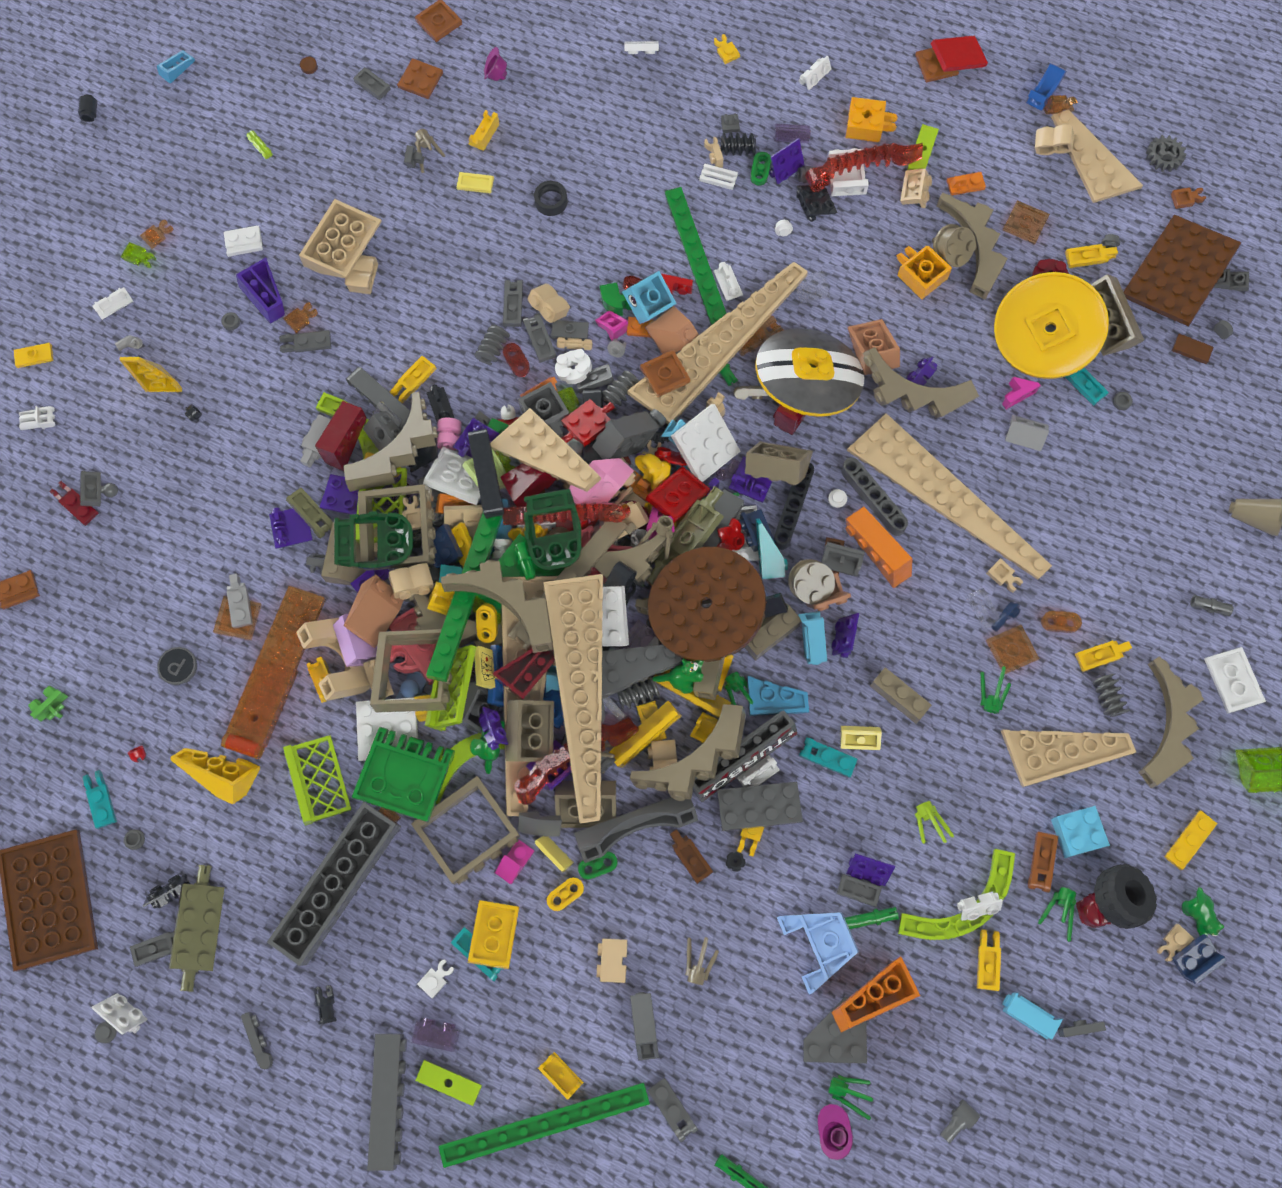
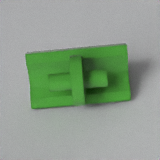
M48 686L43 691V694L47 697L43 703L35 699L28 705L32 711L30 715L41 722L45 718L51 720L55 716L61 719L63 714L60 711L65 707L62 702L68 696L64 692Z

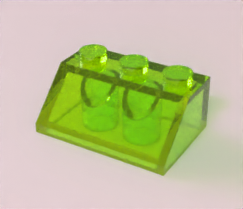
M1282 747L1235 750L1241 783L1248 793L1282 791Z

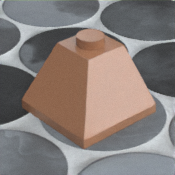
M675 306L670 307L645 327L662 354L674 350L675 353L682 350L684 346L691 343L699 335L692 322Z

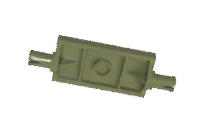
M714 486L704 500L699 501L697 499L673 533L669 557L665 559L664 547L658 552L659 556L653 561L656 566L647 579L649 583L653 585L661 570L674 558L692 549L701 548L724 518L721 513L714 510V505L724 494L719 488Z
M198 865L196 883L194 885L182 884L169 964V969H181L183 972L180 991L194 992L195 975L198 970L213 971L225 887H215L209 884L212 868L210 865Z

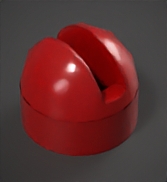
M139 746L130 750L128 755L133 762L138 763V758H141L142 761L145 759L146 752L143 746Z

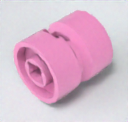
M441 418L438 420V449L446 447L451 450H457L453 446L461 434V421L455 418Z

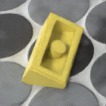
M841 726V749L880 750L881 728Z
M542 836L535 841V845L562 873L574 863L549 836Z

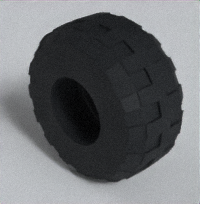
M1119 864L1102 871L1096 879L1094 887L1095 901L1099 911L1113 925L1119 928L1131 929L1144 925L1153 918L1157 907V896L1153 884H1151L1149 878L1141 870L1128 864Z

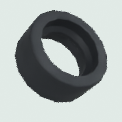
M552 180L544 181L535 189V206L543 215L556 216L566 209L568 203L567 192L561 183ZM549 191H554L561 195V200L555 205H545L541 202L540 198Z

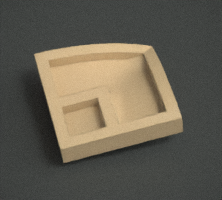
M482 505L444 506V524H448L450 529H452L460 522L465 523L473 541L483 513Z

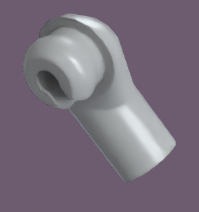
M129 335L117 341L115 345L121 351L126 347L139 349L142 347L143 342L140 338Z

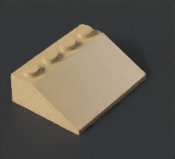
M334 199L299 254L303 266L320 274L347 279L381 224V219Z

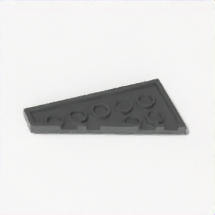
M664 645L602 651V698L631 687L636 682H642L652 675L682 664V658L669 651Z

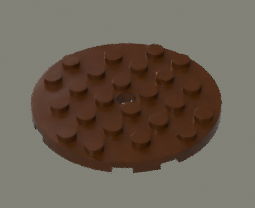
M720 547L692 549L670 561L656 577L648 600V615L651 627L660 642L669 651L683 659L705 662L722 660V658L731 654L734 655L742 650L758 633L765 617L764 612L767 603L765 587L754 566L740 554ZM711 599V606L703 608L702 601Z

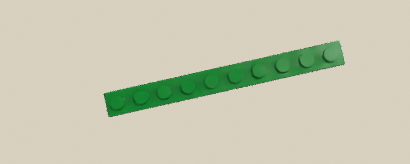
M682 187L665 191L667 203L710 324L713 325L727 314Z
M484 512L482 513L461 574L470 570L480 571V563L488 561L503 515L485 519ZM455 591L426 673L427 678L447 682L477 593Z
M644 1082L439 1145L443 1168L649 1105L650 1102Z

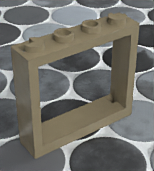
M423 484L358 492L359 515L373 511V498L420 494L423 556L409 557L399 565L365 570L409 567L422 563L435 564L434 558L437 552L433 543L436 533L432 524L435 514L431 505V501L434 499L431 488ZM359 524L361 562L377 561L375 560L373 524Z
M442 629L379 632L370 705L376 713L446 710L447 703L450 701L448 686L452 682L451 672L447 682L439 681L437 698L385 700L392 646L437 644Z
M478 776L436 805L429 823L418 819L411 823L450 882L454 885L456 883L460 885L468 880L469 877L467 875L475 871L477 873L486 866L484 864L490 858L492 861L502 854V849L507 846L508 848L513 847L518 842L517 838L520 837ZM480 789L510 833L453 874L423 829Z

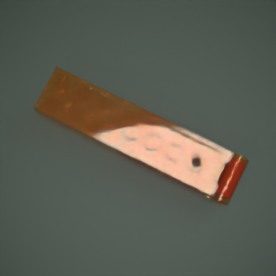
M288 586L227 731L222 738L221 747L258 760L262 757L298 674L297 667L305 651L296 632L304 623L318 620L326 601L325 597ZM258 716V720L254 722V718Z

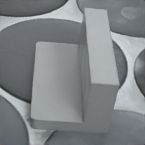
M1012 415L1005 440L1041 451L1049 433V425Z

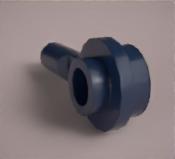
M1011 601L991 628L997 632L1011 617L1015 619L1021 611L1019 609L1020 604Z

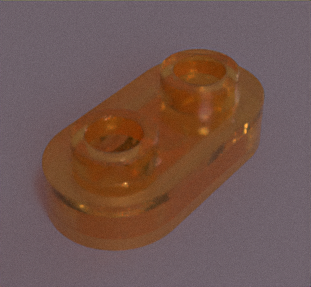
M1048 611L1042 616L1041 624L1047 631L1074 633L1081 627L1082 619L1073 612ZM1048 619H1052L1054 625H1050ZM1067 621H1072L1073 626H1069Z

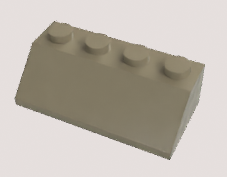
M1107 274L1090 284L1100 294L1108 311L1109 326L1105 343L1101 349L1102 355L1105 356L1130 349L1143 342L1144 338L1118 278Z

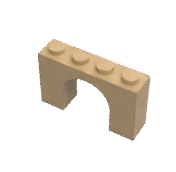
M339 618L304 623L296 632L303 649L326 646L334 649L344 661L333 628V624ZM346 664L344 672L328 674L318 683L326 701L362 694L371 688L364 666L346 667Z

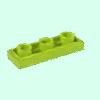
M922 124L907 170L925 169L927 167L939 130L938 128Z
M427 1060L423 1061L415 1080L471 1106H474L482 1088L481 1084ZM447 1079L452 1080L453 1084L451 1087L446 1085Z

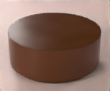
M305 57L300 61L303 73L313 74L316 72L318 65L313 57Z

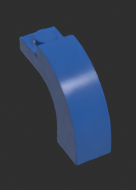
M1050 63L1037 87L1030 91L1029 99L1026 103L1042 111L1056 92L1067 71Z

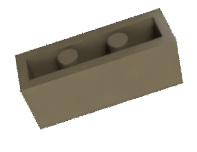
M886 667L870 685L873 690L915 724L932 706Z

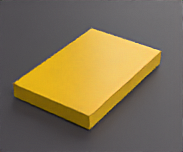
M479 900L467 963L509 969L519 912L518 906Z

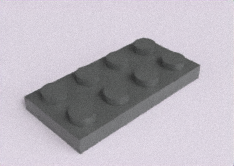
M797 782L717 790L722 831L803 822Z

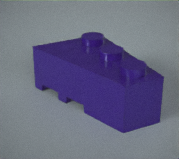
M266 257L236 274L239 288L270 324L285 315L283 302Z

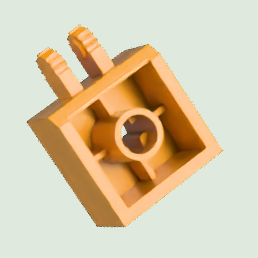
M852 97L845 138L880 142L882 131L892 132L896 130V124L892 122H896L897 114L885 112L886 101Z
M911 246L905 248V253L910 259L903 253L896 255L898 261L902 264L897 276L923 300L948 279L952 267L930 246H925L918 253Z

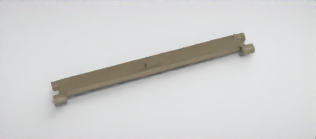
M615 511L582 548L579 559L573 565L566 567L554 581L585 577L624 531L631 534L635 530L636 525L632 522L626 525L620 520L622 515ZM545 592L540 596L541 599L545 598ZM519 621L508 636L512 640L516 637L521 639L525 643L523 648L529 651L532 648L531 642L524 626Z

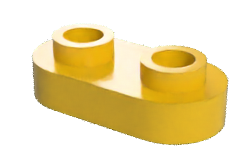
M488 603L482 604L476 611L477 636L484 643L493 642L498 635L497 611L493 605ZM483 613H486L488 615V618H485L483 616ZM484 632H488L489 636H485Z
M574 877L567 879L549 893L547 897L548 907L553 911L565 909L583 894L584 885L582 881ZM571 885H577L578 889L576 892L570 891ZM556 897L561 898V903L559 905L554 904V899Z

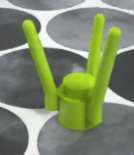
M931 801L916 806L918 812L915 813L923 844L926 841L922 818L924 821L931 819L943 843H947V840L935 817L951 838L954 837L950 828L937 812L936 807L932 806Z

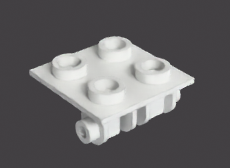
M118 993L92 1006V1009L122 1035L126 1032H133L135 1034L140 1029L139 1025L147 1021L141 1010L134 1008L127 1002L126 997Z

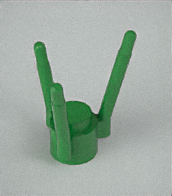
M1005 666L1002 667L995 695H988V698H986L984 672L980 673L982 698L980 705L984 706V711L999 714V711H1002L1003 703L1011 687V683H1008L1000 699L999 694L1005 675Z
M734 672L725 678L727 685L724 687L728 692L732 705H736L732 690L734 692L741 690L749 703H754L744 689V686L747 689L748 686L743 676H740L738 672Z
M1061 887L1059 893L1054 892L1053 898L1041 915L1038 924H1042L1056 901H1058V905L1064 907L1062 923H1065L1069 909L1067 941L1070 942L1077 893L1071 889Z
M838 1075V1078L833 1076L828 1093L832 1094V1098L840 1101L867 1120H871L868 1114L841 1097H845L846 1093L873 1102L874 1099L872 1097L849 1089V1084L845 1083L869 1085L870 1081L848 1078Z

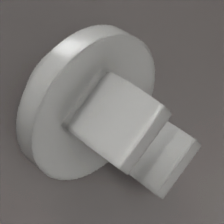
M618 339L611 341L607 347L609 354L617 358L622 357L625 353L626 342L622 344Z

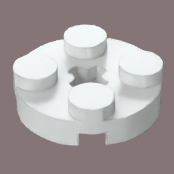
M582 349L561 354L556 359V374L561 381H566L567 384H577L587 378L588 372L592 370L591 360Z

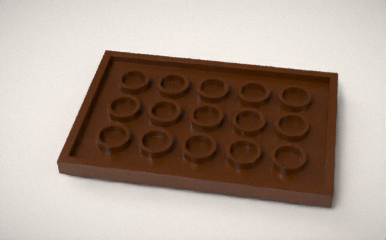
M1174 214L1125 288V297L1131 302L1189 327L1242 242Z
M75 829L1 849L0 880L13 972L98 950L80 830Z

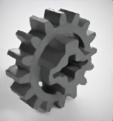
M1161 135L1160 138L1155 137L1153 142H1150L1146 154H1148L1146 159L1151 160L1149 165H1156L1155 170L1161 168L1162 172L1165 169L1171 172L1173 168L1177 170L1184 162V158L1187 155L1184 153L1186 147H1181L1183 142H1176L1177 137L1171 139L1170 135L1167 138Z

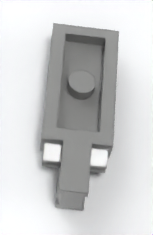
M237 574L229 575L231 586H227V597L232 627L235 629L253 625L248 589L245 583H241L240 576Z

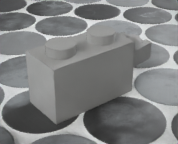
M318 415L312 422L311 429L304 436L301 445L303 447V456L300 461L304 466L310 468L315 460L322 459L315 444L331 419Z

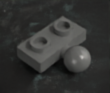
M80 472L81 506L100 507L101 493L109 498L117 495L118 487L115 484L107 483L101 486V472Z

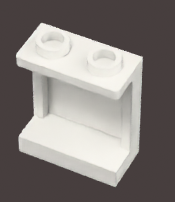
M853 148L851 150L836 149L829 151L827 162L831 196L863 195L867 193L869 185L868 179H865L864 149Z

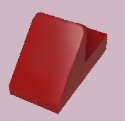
M661 273L672 296L674 291L681 295L692 294L693 280Z

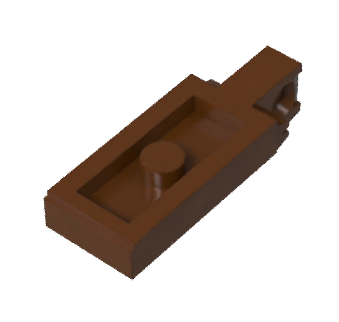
M677 829L670 833L671 838L675 842L672 845L673 851L696 884L713 873L711 867L687 835L682 838Z

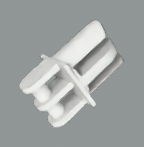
M35 406L36 410L19 412L20 430L42 428L44 430L45 428L55 426V422H53V419H55L53 414L55 411L54 407L38 408Z

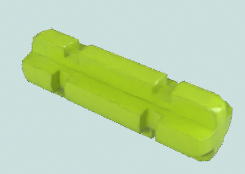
M254 131L247 133L248 140L262 153L265 159L273 156L272 151L266 147L267 145Z

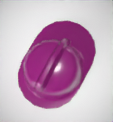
M498 47L493 48L489 53L484 69V79L488 78L496 82L500 79L505 80L507 75V62L500 56Z
M835 1104L826 1105L820 1110L818 1115L821 1148L830 1159L840 1160L845 1158L852 1148L854 1136L850 1120L842 1107Z

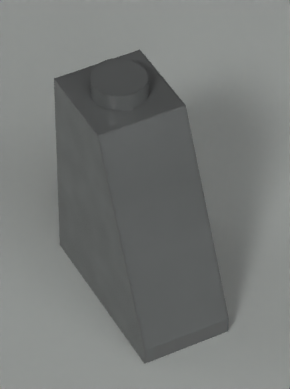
M639 992L630 996L638 1061L659 1058L651 993Z

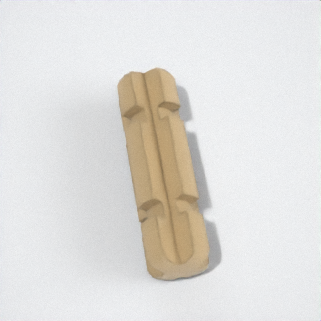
M559 337L557 339V347L591 350L592 340L585 339L582 341V339L577 338L565 339Z

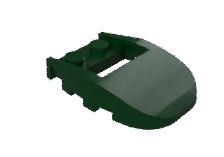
M570 489L524 497V501L527 503V512H524V535L529 546L531 559L535 565L545 570L562 569L573 565L579 559L582 547L580 518ZM571 510L574 531L536 538L534 516Z
M370 511L366 514L350 515L348 519L340 520L338 517L334 518V564L337 566L361 569L394 566L405 562L412 552L413 529L409 520L403 515ZM356 524H377V561L356 562Z

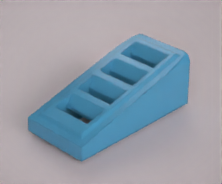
M182 50L158 64V74L167 82L172 83L195 61V58Z

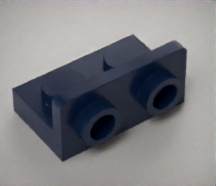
M762 509L748 514L742 512L738 520L741 524V530H745L747 535L745 537L748 547H752L753 552L758 551L756 519L761 520L775 542Z
M443 524L435 531L436 537L433 539L437 552L435 553V564L433 565L436 568H441V565L453 566L463 557L449 525Z
M1202 934L1172 957L1184 979L1194 984L1204 980L1208 974L1220 968L1221 964L1227 961L1225 956L1217 952L1210 938L1205 934Z

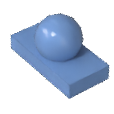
M419 672L409 673L406 680L401 684L400 691L395 699L420 696L427 684L423 675Z

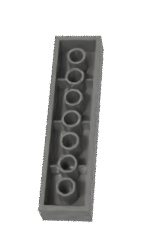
M363 802L267 943L297 965L306 966L397 834L401 825L372 805Z

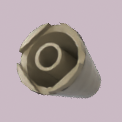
M1236 499L1235 502L1230 503L1228 513H1232L1231 517L1272 536H1278L1282 526V499Z

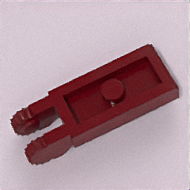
M62 481L58 482L63 490L67 491L63 497L56 490L51 489L49 491L84 526L99 514L92 506H81L80 495Z

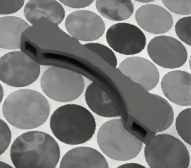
M670 797L574 833L583 861L587 863L603 857L619 840L636 831L656 826L680 828L698 821V817L692 800L678 801Z

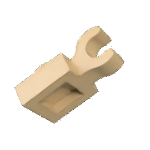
M713 137V144H709L708 140L705 139L704 146L708 151H711L709 153L711 164L723 168L724 158L717 138Z
M718 392L715 399L711 397L706 402V408L711 404H715L720 415L723 417L725 415V407L722 402L725 396Z

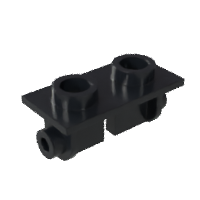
M432 385L430 391L427 392V396L436 422L441 418H454L444 387L440 388L437 385Z

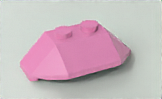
M621 458L593 460L589 464L601 477V480L588 492L573 485L568 488L571 491L580 523L585 519H588L590 523L634 472Z

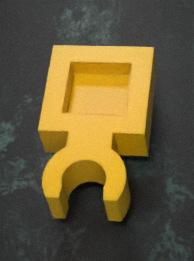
M724 34L721 37L723 40L721 42L714 38V45L719 47L717 48V53L725 64L740 58L739 51L733 42L727 43V37Z

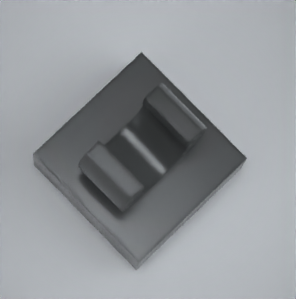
M738 114L721 115L722 132H740Z
M407 145L404 163L407 167L415 168L416 163L424 164L425 157L422 156V153H419L414 146Z
M312 553L307 557L306 565H311V573H314L316 566H318L322 574L326 555Z

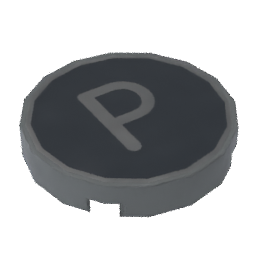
M170 648L159 658L157 664L158 674L161 679L171 685L176 686L187 683L194 677L197 671L196 657L186 648Z

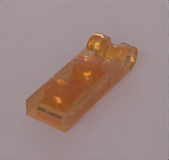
M770 316L738 351L741 357L761 346L772 335L784 330L781 325L776 323L777 320L774 316ZM769 326L772 328V331L768 332V330L766 329Z

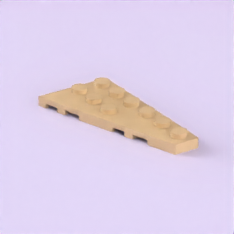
M1070 110L1052 115L1051 118L1056 127L1062 124L1072 125L1073 151L1068 153L1093 203L1142 188L1143 185Z
M531 408L491 442L492 450H497L505 456L513 457L525 465L551 474L552 477L560 478L586 492L601 480V477Z
M1001 731L1022 788L1136 753L1129 733Z

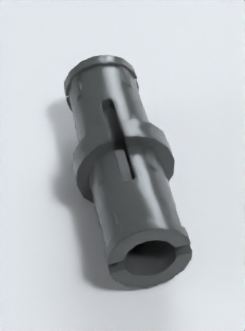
M1193 595L1190 601L1191 607L1201 608L1209 613L1215 612L1231 616L1234 609L1233 604L1223 603L1215 598L1209 599Z

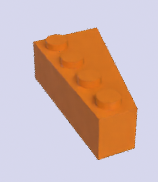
M862 507L846 518L845 529L847 533L856 539L858 545L866 552L893 588L912 576V557L865 507Z
M900 956L888 964L832 1012L840 1032H844L920 996L902 957Z

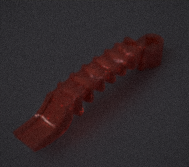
M884 143L882 146L874 145L872 148L867 149L866 147L864 150H855L852 153L846 152L845 155L841 156L836 155V157L831 159L829 157L823 166L809 169L805 174V178L810 189L813 192H819L825 186L830 185V179L834 178L836 171L840 176L843 174L844 169L848 173L852 171L853 166L860 170L862 164H865L866 168H868L873 161L876 167H878L881 160H884L886 167H889L891 160L895 165L899 166L916 162L922 159L923 143L908 146L896 143L886 145Z
M575 503L581 522L599 519L600 521L619 523L626 520L631 514L630 507L626 503ZM527 506L504 507L503 525H525L524 512H527ZM571 510L533 517L534 523L539 521V524L546 521L553 523L555 521L565 522L570 520L572 522ZM616 510H619L620 512L623 513V515H620L619 513H612V512H614V511H616Z
M630 717L614 725L602 724L601 751H605L606 740H608L611 746H618L639 731V727L632 722ZM567 743L563 744L564 747L559 750H554V753L544 756L545 758L540 762H535V766L530 773L516 781L514 788L518 801L521 804L528 805L534 802L536 795L549 782V774L556 777L558 775V768L567 769L566 763L570 762Z

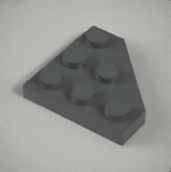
M844 997L803 1039V1062L867 1064L866 1022L840 1032L832 1015V1012L849 997Z

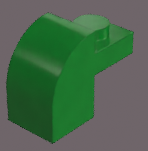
M617 282L600 285L601 300L606 311H612L619 316H623V309L632 310L623 294L620 295Z

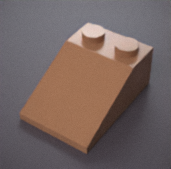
M882 319L847 327L856 357L862 366L864 375L872 374V371L865 364L863 353L874 347L891 369L900 367V348Z
M375 574L362 583L343 626L375 648L378 644L379 632L387 631L400 611L404 600L395 598L392 587Z

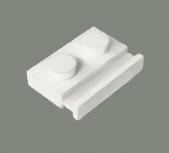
M259 225L224 232L228 257L263 250Z

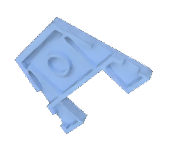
M842 912L777 917L784 935L804 927L821 969L802 976L809 995L814 993L859 952Z

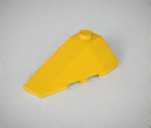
M120 357L121 363L146 392H182V387L160 364L141 357Z
M184 748L170 757L173 763L208 791L230 804H235L247 795L260 770V766L245 759L237 758L235 763L225 761L226 756L224 755L209 758L207 752Z

